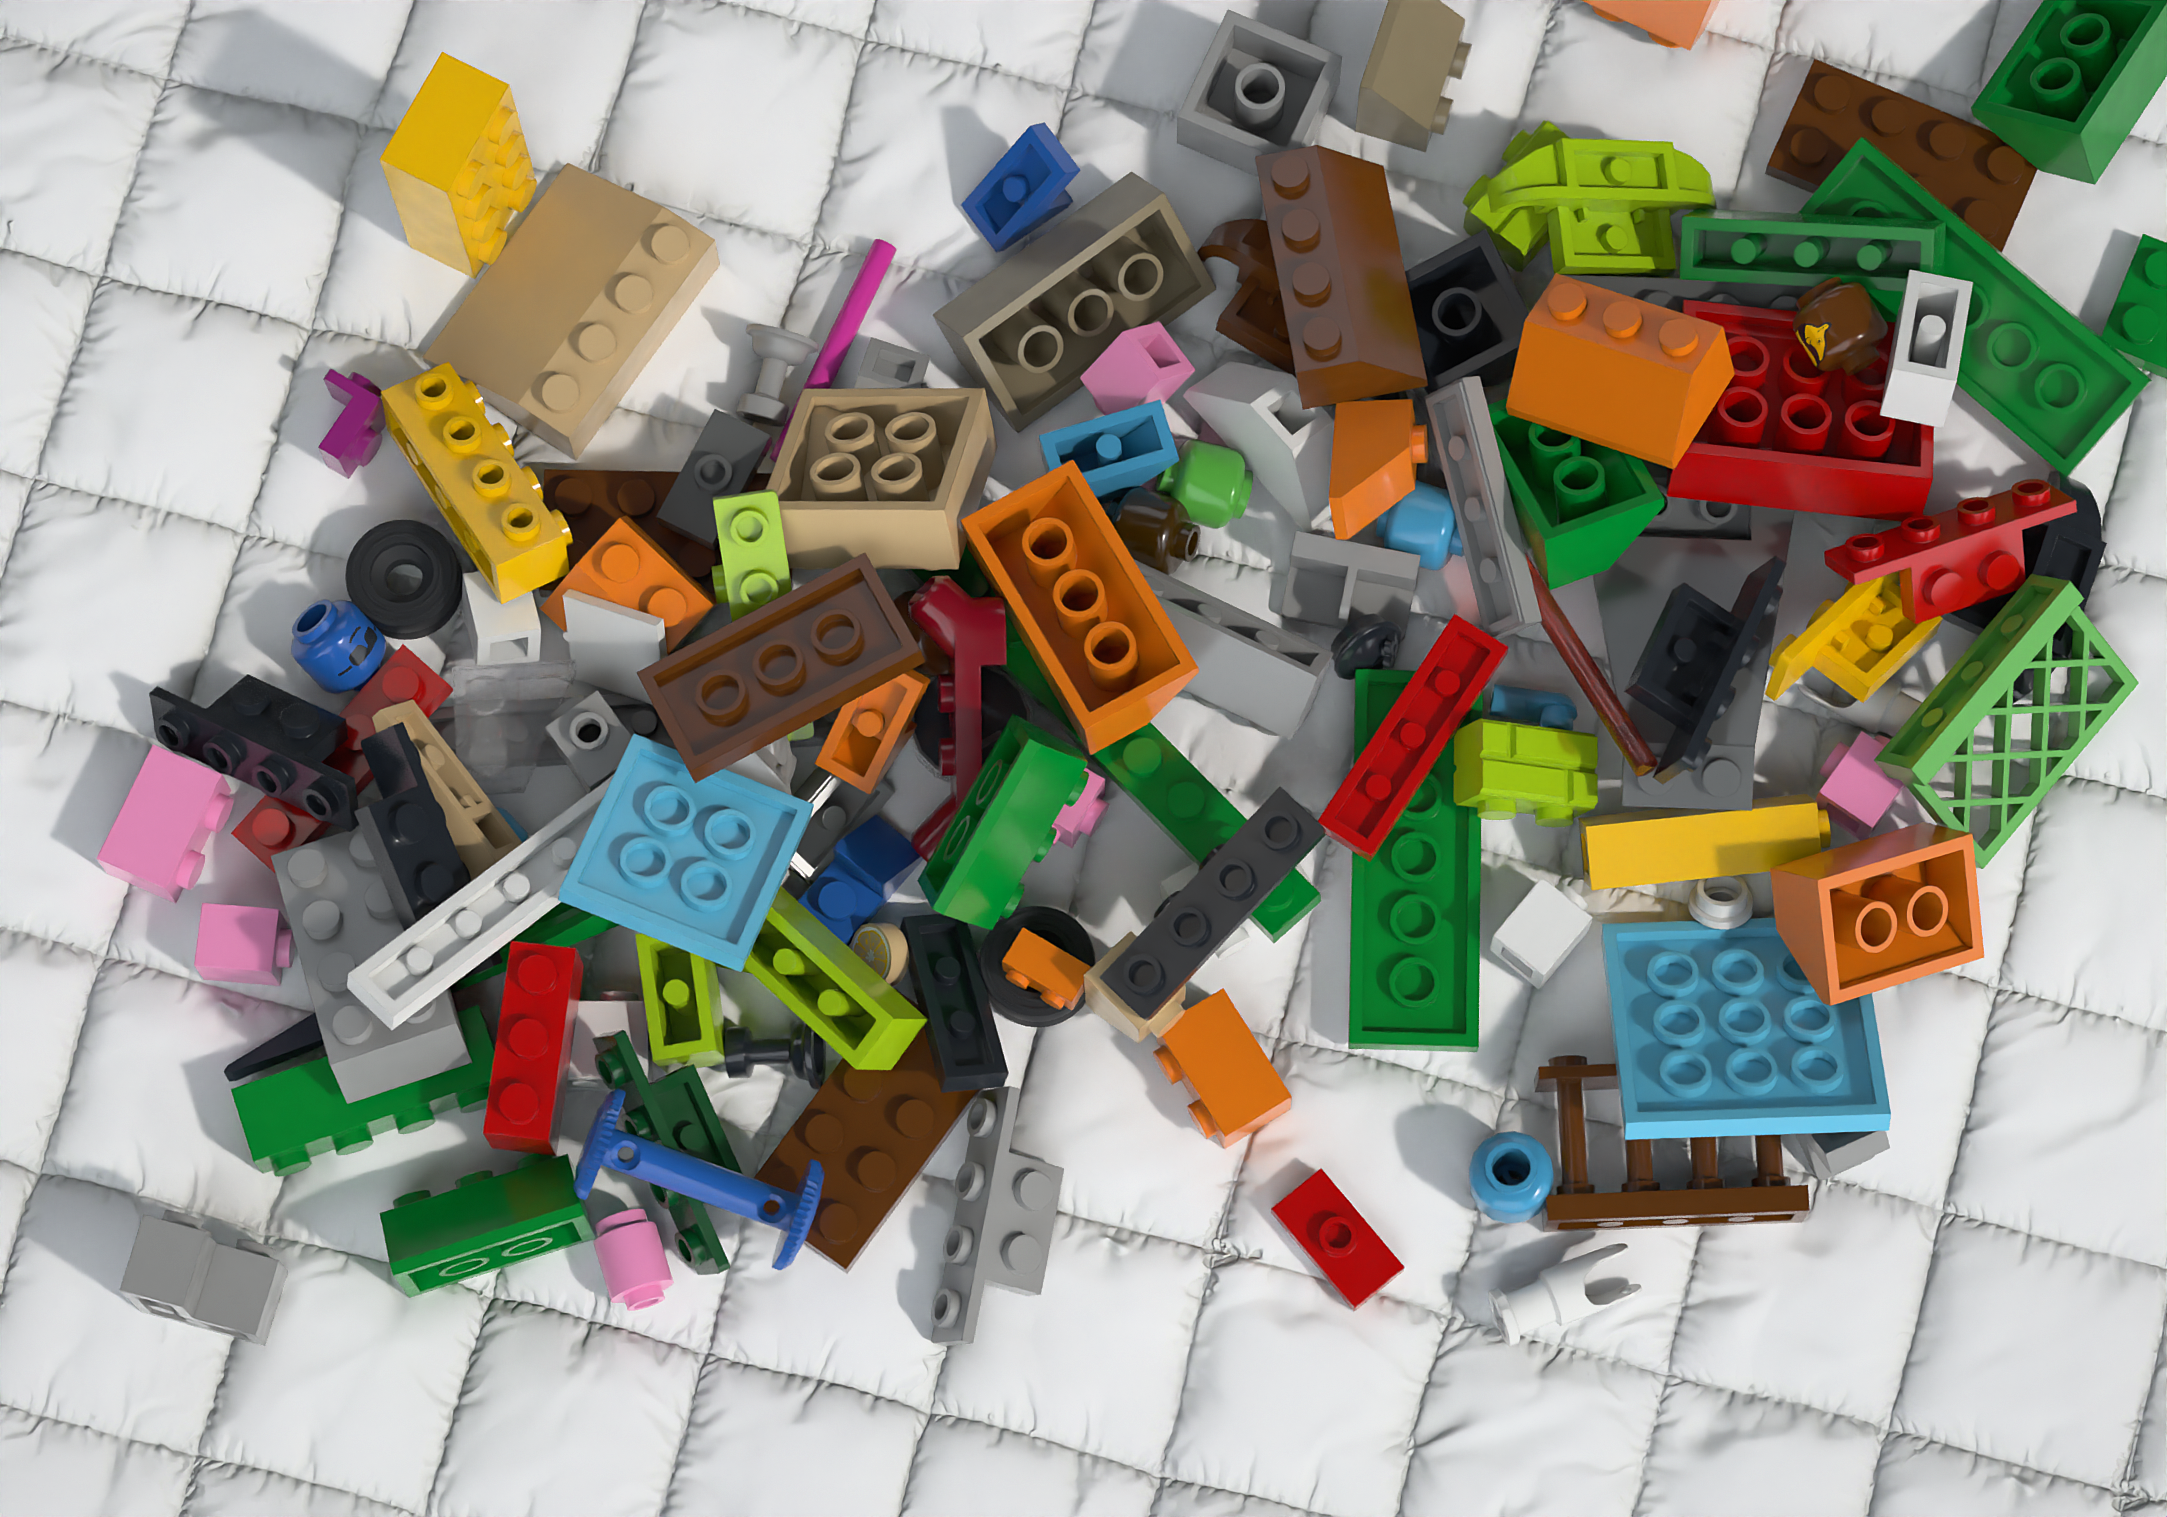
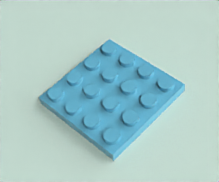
M1775 918L1749 919L1743 925L1732 929H1714L1702 925L1698 921L1602 924L1601 945L1625 1140L1889 1131L1891 1109L1872 993L1832 1006L1823 1004L1777 932Z

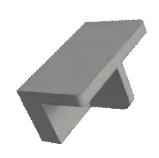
M1295 531L1281 615L1285 619L1342 630L1353 620L1363 615L1374 613L1381 615L1388 621L1397 623L1402 631V641L1406 634L1421 556Z

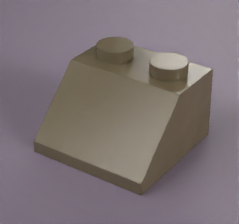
M1388 0L1360 84L1355 132L1425 153L1432 133L1444 135L1454 103V99L1444 96L1451 77L1462 80L1472 48V44L1462 41L1466 19L1440 0Z

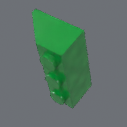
M2043 0L1971 106L1973 116L2041 172L2095 185L2167 77V0Z
M1507 398L1488 404L1487 407L1522 543L1549 591L1608 570L1664 507V497L1641 458L1509 415L1506 409Z
M1012 714L917 880L933 910L942 915L989 930L994 928L1000 916L1006 919L1011 916L1022 898L1025 885L1020 881L1031 861L1040 863L1049 852L1055 840L1057 829L1052 827L1062 807L1064 804L1072 807L1081 796L1087 784L1089 773L1084 771L1088 761L1079 749Z
M534 1153L520 1159L517 1162L519 1167L517 1170L495 1177L491 1170L478 1171L455 1181L457 1189L431 1196L429 1190H420L402 1195L393 1200L394 1209L379 1214L393 1276L407 1296L411 1298L596 1239L585 1201L577 1197L573 1188L575 1168L568 1153L558 1157Z

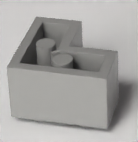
M165 1210L163 1219L143 1214L119 1291L142 1313L265 1346L288 1274V1270L279 1260L273 1259L275 1249L245 1239H238L235 1248L218 1244L213 1240V1233L211 1231L201 1228L202 1220L177 1211Z

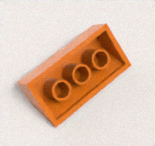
M1073 459L961 519L970 553L995 595L1003 597L1006 614L1090 755L1147 725L1199 673L1197 664Z

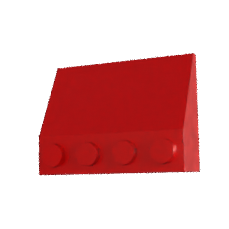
M1683 300L1681 313L1723 326L1735 374L1675 469L1667 468L1666 497L1903 522L1909 517L1923 514L1933 481L1934 426L1880 415L1896 322L1886 321L1888 332L1883 341L1875 347L1880 354V358L1862 371L1847 376L1843 368L1825 372L1814 365L1793 330L1792 322L1797 314L1795 311Z

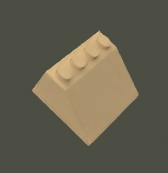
M567 162L508 241L497 260L488 268L423 355V361L433 368L449 361L462 382L471 380L475 384L482 400L576 461L720 266L715 239L664 206Z

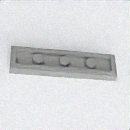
M1480 376L1464 377L1425 396V401L1485 633L1493 638L1500 639L1542 622V617Z

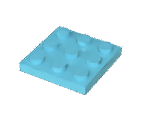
M633 734L560 887L558 901L742 972L811 819L814 804L726 769H722L694 783L677 750Z

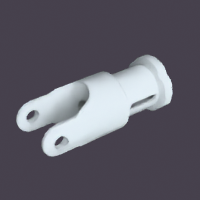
M1891 678L1864 703L1858 699L1853 703L1837 702L1809 687L1798 686V689L1807 698L1874 734L1881 730L1893 737L1923 703L1902 692L1901 683Z
M1625 1243L1612 1244L1539 1271L1538 1279L1506 1292H1502L1499 1288L1488 1291V1300L1492 1314L1507 1345L1512 1346L1519 1343L1520 1335L1553 1322H1556L1559 1326L1566 1325L1629 1299L1641 1292L1642 1287L1640 1284H1630L1597 1296L1585 1295L1584 1282L1587 1274L1599 1263L1625 1253L1629 1249L1628 1245Z

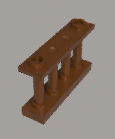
M1565 1055L1550 1058L1548 1060L1549 1066L1538 1067L1534 1078L1535 1092H1557L1562 1185L1556 1187V1195H1547L1542 1210L1543 1233L1801 1223L1809 1213L1808 1185H1791V1178L1784 1176L1781 1134L1755 1135L1758 1177L1751 1180L1752 1187L1726 1188L1725 1180L1719 1179L1716 1137H1690L1692 1180L1686 1182L1687 1190L1661 1191L1660 1182L1653 1181L1651 1139L1625 1140L1627 1183L1621 1185V1192L1595 1193V1185L1588 1184L1583 1091L1619 1089L1616 1064L1588 1065L1587 1057Z

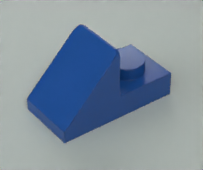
M1045 122L1031 125L964 200L961 206L995 252H1001L1070 206L1073 200L1065 188L1081 170Z
M877 814L834 845L832 848L834 860L798 900L800 904L847 946L851 944L856 931L872 920L923 860L913 849L911 842Z

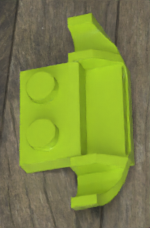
M1561 138L1555 143L1534 150L1487 182L1490 213H1503L1516 207L1534 206L1535 214H1547L1554 274L1665 277L1677 269L1670 216L1679 210H1694L1697 208L1717 209L1710 173L1692 156L1674 149L1673 142Z

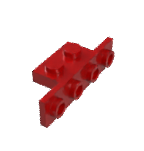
M2022 480L2015 483L2010 490L1986 498H1967L1960 501L1956 508L1932 516H1913L1905 519L1901 526L1877 534L1866 533L1852 536L1846 540L1844 545L1824 551L1825 565L1854 585L1899 571L1902 614L1913 623L1918 624L2018 590L2026 581L2022 530L2077 512L2076 500L2044 480Z

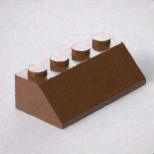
M1319 145L1256 156L1255 161L1302 409L1428 386L1384 166Z

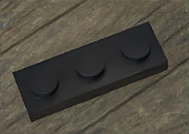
M942 914L903 917L899 929L908 944V969L919 1011L928 1019L924 1024V1029L941 1093L1004 1087L1009 1072L968 923Z

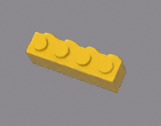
M448 361L381 391L387 431L501 605L570 572L566 547L573 543V539L567 522L557 509L551 512L548 511L542 502L543 492L537 477L529 466L523 468L518 466L513 458L514 449L507 432L500 423L490 424L484 415L486 410L482 397L471 380L462 382Z

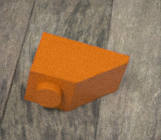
M1412 399L1336 403L1329 486V504L1336 540L1350 539L1399 502L1404 496L1415 490L1417 463H1427L1428 432L1426 425H1416Z

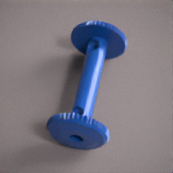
M616 1089L607 1093L594 1116L576 1166L573 1188L577 1197L583 1200L587 1199L600 1166L603 1165L781 1230L771 1267L782 1270L793 1263L807 1237L819 1204L824 1180V1171L820 1162L813 1159L809 1161L796 1192L792 1193L616 1129L615 1126L626 1091ZM622 1147H629L633 1150L634 1155L626 1160L618 1155V1151ZM768 1200L777 1201L779 1203L778 1210L775 1212L766 1211L764 1208L765 1202Z

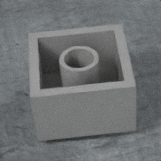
M1228 9L1177 116V143L1258 177L1256 156L1312 145L1340 85L1342 56Z

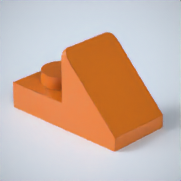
M911 669L843 705L814 764L869 795L873 793L914 733L917 725L911 719L931 679Z

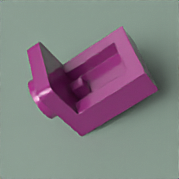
M329 369L323 380L331 396L346 407L318 448L327 466L349 479L358 465L364 467L371 462L381 446L383 436L380 433L386 426L383 403L380 398L381 389L369 379L356 372H351L348 378L335 370Z

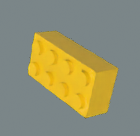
M441 52L379 160L410 247L476 279L484 263L492 265L499 257L507 238V232L504 229L514 211L521 213L526 209L536 190L537 180L534 178L535 174L510 85Z

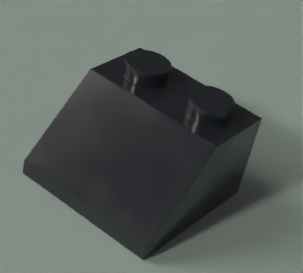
M1486 229L1405 271L1428 386L1424 388L1428 395L1464 377L1480 376L1482 387L1484 388L1498 385L1513 376L1524 322L1530 311L1499 250Z

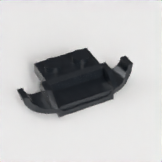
M2050 471L2047 482L2075 499L2077 512L2022 530L2025 580L2031 574L2071 581L2084 598L2078 605L2084 612L2107 545L2106 542L2102 541L2101 516L2097 502L2091 490L2085 484L2065 476L2059 471ZM2018 590L1942 615L1941 617L1943 620L1979 636ZM2066 621L2053 635L2052 658L2069 657L2072 648L2073 630ZM2057 667L2051 668V674ZM2034 668L2024 669L2014 681L2013 704L2033 690Z

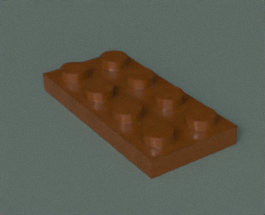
M1814 59L1767 164L1765 174L1814 194L1860 137H1866L2002 253L2038 169L1988 129Z
M544 469L543 503L549 512L557 509L563 515L573 539V543L566 547L569 571L573 569L620 517L626 515L715 598L711 566L723 565L720 543H718L715 551L659 525L656 516L680 472ZM756 473L746 493L766 490L772 473ZM789 568L793 591L794 568ZM567 575L539 587L540 596L549 597Z
M863 553L638 671L637 675L694 783H697L925 663V660L867 554Z
M895 989L900 995H902L911 1005H913L919 1011L917 1003H915L910 998H908L900 991ZM923 1026L891 1070L855 1069L842 1058L753 1179L795 1193L809 1161L813 1159L820 1162L824 1171L822 1191L804 1244L848 1274L983 1089L941 1093ZM768 1200L765 1202L764 1208L768 1212H775L779 1208V1203L775 1200Z

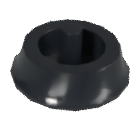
M1373 613L1363 615L1346 625L1336 635L1330 649L1334 653L1332 658L1334 661V671L1337 676L1345 680L1355 679L1356 669L1376 670L1382 665L1384 669L1393 668L1402 634L1398 624Z

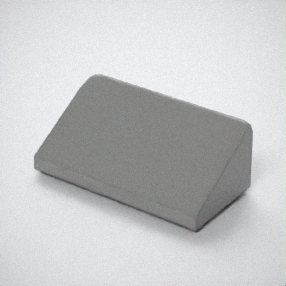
M818 766L793 794L797 798L813 803L814 808L811 819L788 868L811 886L834 860L832 849L834 845L875 816L896 791L882 779L874 792L869 795Z

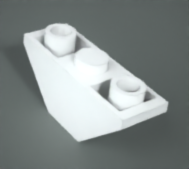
M1228 361L1185 392L1183 397L1230 449L1241 453L1247 468L1253 472L1257 479L1306 533L1312 532L1332 517L1329 504V486L1334 420L1321 406L1302 409L1297 379L1292 374Z

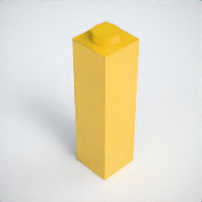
M1808 794L1753 799L1752 811L1666 808L1578 818L1584 881L1591 890L1770 872L1771 867L1821 853V848H1829L1831 845V831L1827 810H1818L1817 802Z

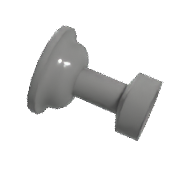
M748 324L746 333L752 337V348L764 360L755 393L741 394L736 414L758 423L784 427L789 407L779 400L787 367L802 364L810 353L818 352L819 344L806 336L789 330L762 324Z

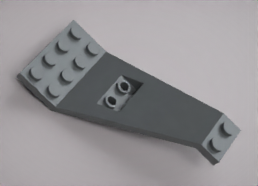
M1564 274V276L1680 313L1683 300L1798 312L1797 300L1814 288L1813 286L1681 280L1680 278ZM1641 459L1658 489L1665 495V507L1651 520L1608 570L1592 575L1623 735L1620 803L1622 806L1752 811L1755 744L1779 602L1774 610L1765 619L1760 621L1756 629L1755 635L1760 638L1759 646L1750 661L1742 669L1737 670L1731 686L1736 688L1735 697L1727 711L1718 720L1713 721L1707 737L1712 739V746L1704 761L1695 771L1689 772L1685 770L1665 784H1661L1652 778L1676 726L1625 693L1624 690L1671 591L1685 582L1728 612H1731L1740 590L1751 572L1774 556H1778L1785 562L1787 561L1795 510L1729 503V507L1724 514L1713 516L1707 512V501L1666 497L1668 467ZM1785 569L1778 582L1780 586L1783 584Z

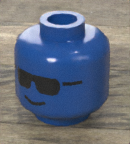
M323 599L309 606L296 619L292 627L294 637L292 639L291 654L301 668L325 692L340 694L352 689L358 692L381 669V661L385 655L386 639L380 630L353 602L347 600L331 602L330 600Z

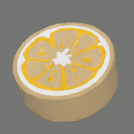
M885 922L865 924L856 931L850 949L889 985H897L905 976L909 964L908 944L901 930L896 925Z

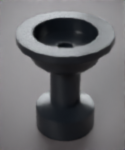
M804 1021L798 1022L792 1027L789 1038L754 1039L749 1026L727 1028L724 1057L729 1078H750L755 1065L790 1064L794 1075L799 1079L809 1081L812 1089H819L823 1085L826 1071V1041Z

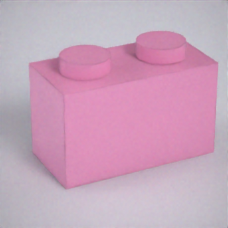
M152 745L96 859L107 874L177 903L183 888L191 890L202 873L205 855L201 854L211 831L219 833L230 816L233 807V798L229 797L232 791L221 773L156 745Z

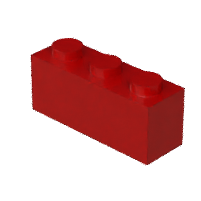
M511 941L483 1134L492 1149L557 1156L584 969L583 962L576 948Z

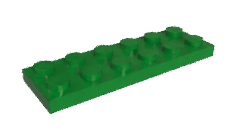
M1860 137L1798 212L1801 214L1946 221L1943 276L1973 282L1956 384L2065 476L2069 477L2152 381L1866 137ZM1866 289L1885 321L1896 322L1904 291Z
M1355 670L1353 766L1416 671ZM1483 692L1458 730L1478 719H1483ZM1454 736L1371 862L1352 851L1348 1049L1478 1051L1481 818L1478 817V808L1460 806L1454 802V773L1457 770V766L1454 765Z

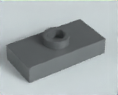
M714 409L656 516L658 524L715 551L719 543L713 497L746 493L772 445L771 435Z

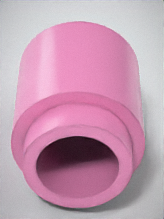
M631 1209L619 1212L598 1221L595 1224L598 1238L594 1240L593 1244L611 1302L625 1303L628 1311L644 1309L662 1302L665 1299L663 1290L670 1287L674 1281L656 1223L648 1222L644 1209Z

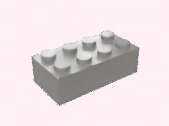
M361 827L355 828L352 832L345 831L272 855V863L328 1060L347 1104L472 1063L450 987L393 1030L382 1022L347 988L348 974L404 932Z

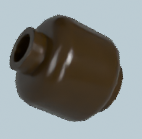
M1137 487L1128 491L1123 498L1117 497L1111 502L1106 515L1134 560L1164 574L1171 575L1183 561L1190 562L1194 558L1200 542V527L1193 524L1187 509L1179 500L1166 493Z

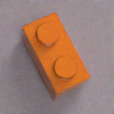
M1024 927L1002 960L1003 970L1007 972L1005 977L1010 982L1022 989H1026L1028 985L1042 993L1040 998L1044 1002L1059 1010L1063 1006L1070 1010L1074 1009L1084 992V974L1092 968Z

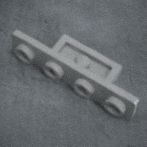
M1005 1086L980 1091L977 1095V1100L971 1106L968 1114L967 1131L970 1137L965 1163L959 1169L955 1181V1193L958 1200L953 1226L949 1229L943 1244V1257L946 1261L941 1290L936 1294L931 1308V1321L934 1325L931 1341L938 1345L973 1344L984 1284L1026 1296L1041 1295L1064 1168L1009 1152L1021 1091L1019 1088Z

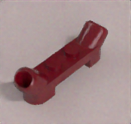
M934 576L930 578L908 602V618L949 656V674L938 675L937 694L939 713H949L950 738H939L938 762L940 776H950V794L911 833V846L926 862L929 861L982 768L981 665H1007L1006 617L1003 597L971 598L949 576Z

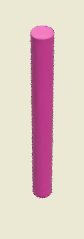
M874 239L803 389L831 388L897 251L890 243L881 239ZM801 393L770 455V459L775 463Z

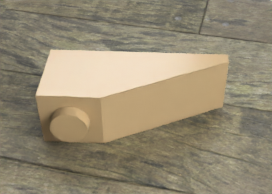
M413 699L381 709L372 717L376 733L400 722L404 723L410 740L416 745L420 753L421 766L436 801L441 805L445 813L446 826L461 861L469 870L471 881L522 844V841Z

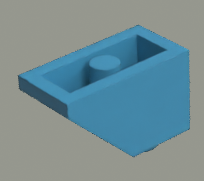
M1161 400L1039 435L1041 457L1046 473L1073 459L1100 505L1111 502L1117 497H1124L1128 491L1141 486L1179 461Z

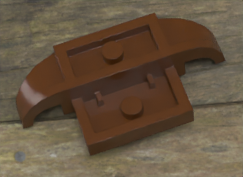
M1238 219L1225 222L1214 228L1197 251L1203 262L1210 257H1220L1240 267L1236 282L1242 286L1219 316L1215 330L1296 378L1267 222L1261 219Z

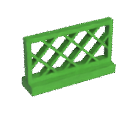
M2031 574L1874 759L1888 778L1903 782L1939 826L1969 833L1970 806L1990 805L1989 829L1978 843L1973 839L1976 868H1985L2139 684L2130 670L2078 606L2084 598L2072 582L2068 580ZM2066 621L2073 630L2071 657L2052 658L2053 635ZM2088 666H2101L2113 680L2097 701H2086ZM2071 667L2069 702L2050 703L2051 668ZM2034 668L2032 704H2013L2014 681L2024 669ZM2069 712L2067 737L2058 747H2047L2049 713ZM2032 713L2030 748L2010 749L2012 714ZM1985 715H1995L1993 750L1973 751L1974 728ZM2030 758L2028 783L2020 793L2008 794L2010 759ZM1993 760L1991 795L1971 796L1972 761ZM1946 762H1955L1954 797L1940 798L1928 783ZM1948 807H1953V813Z

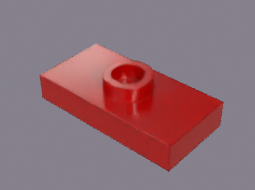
M1322 1168L1271 1208V1214L1354 1312L1405 1269L1403 1264Z

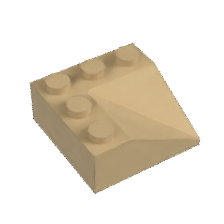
M985 388L803 389L766 490L774 489L778 495L789 568H802L805 570L834 569L866 553L875 570L925 569L933 571L958 569L967 542L961 519L977 511L998 448Z

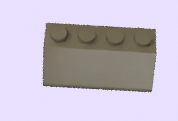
M1131 171L936 311L932 316L961 365L980 388H985L988 399L1012 429L1019 433L1083 387L1084 383L1080 377L1123 331L1155 322H1160L1165 327L1217 288L1165 193Z

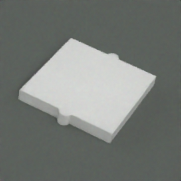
M569 589L563 595L567 630L563 633V638L569 642L573 679L653 705L637 672L668 656L664 619Z

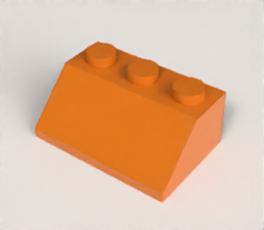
M1555 273L1525 319L1506 403L1507 412L1509 415L1675 469L1735 374L1724 328L1721 325Z
M1921 822L1770 868L1776 930L1823 1004L1832 1006L1984 958L1972 833Z

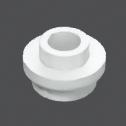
M1732 875L1699 879L1697 885L1690 892L1688 908L1692 917L1702 925L1714 929H1732L1743 925L1750 919L1754 902L1746 882L1740 876Z

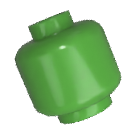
M1198 439L1184 442L1177 451L1179 461L1157 475L1155 489L1179 500L1187 509L1189 517L1194 524L1219 529L1226 526L1231 518L1240 519L1246 509L1253 484V472L1245 469V462L1241 453L1234 449Z

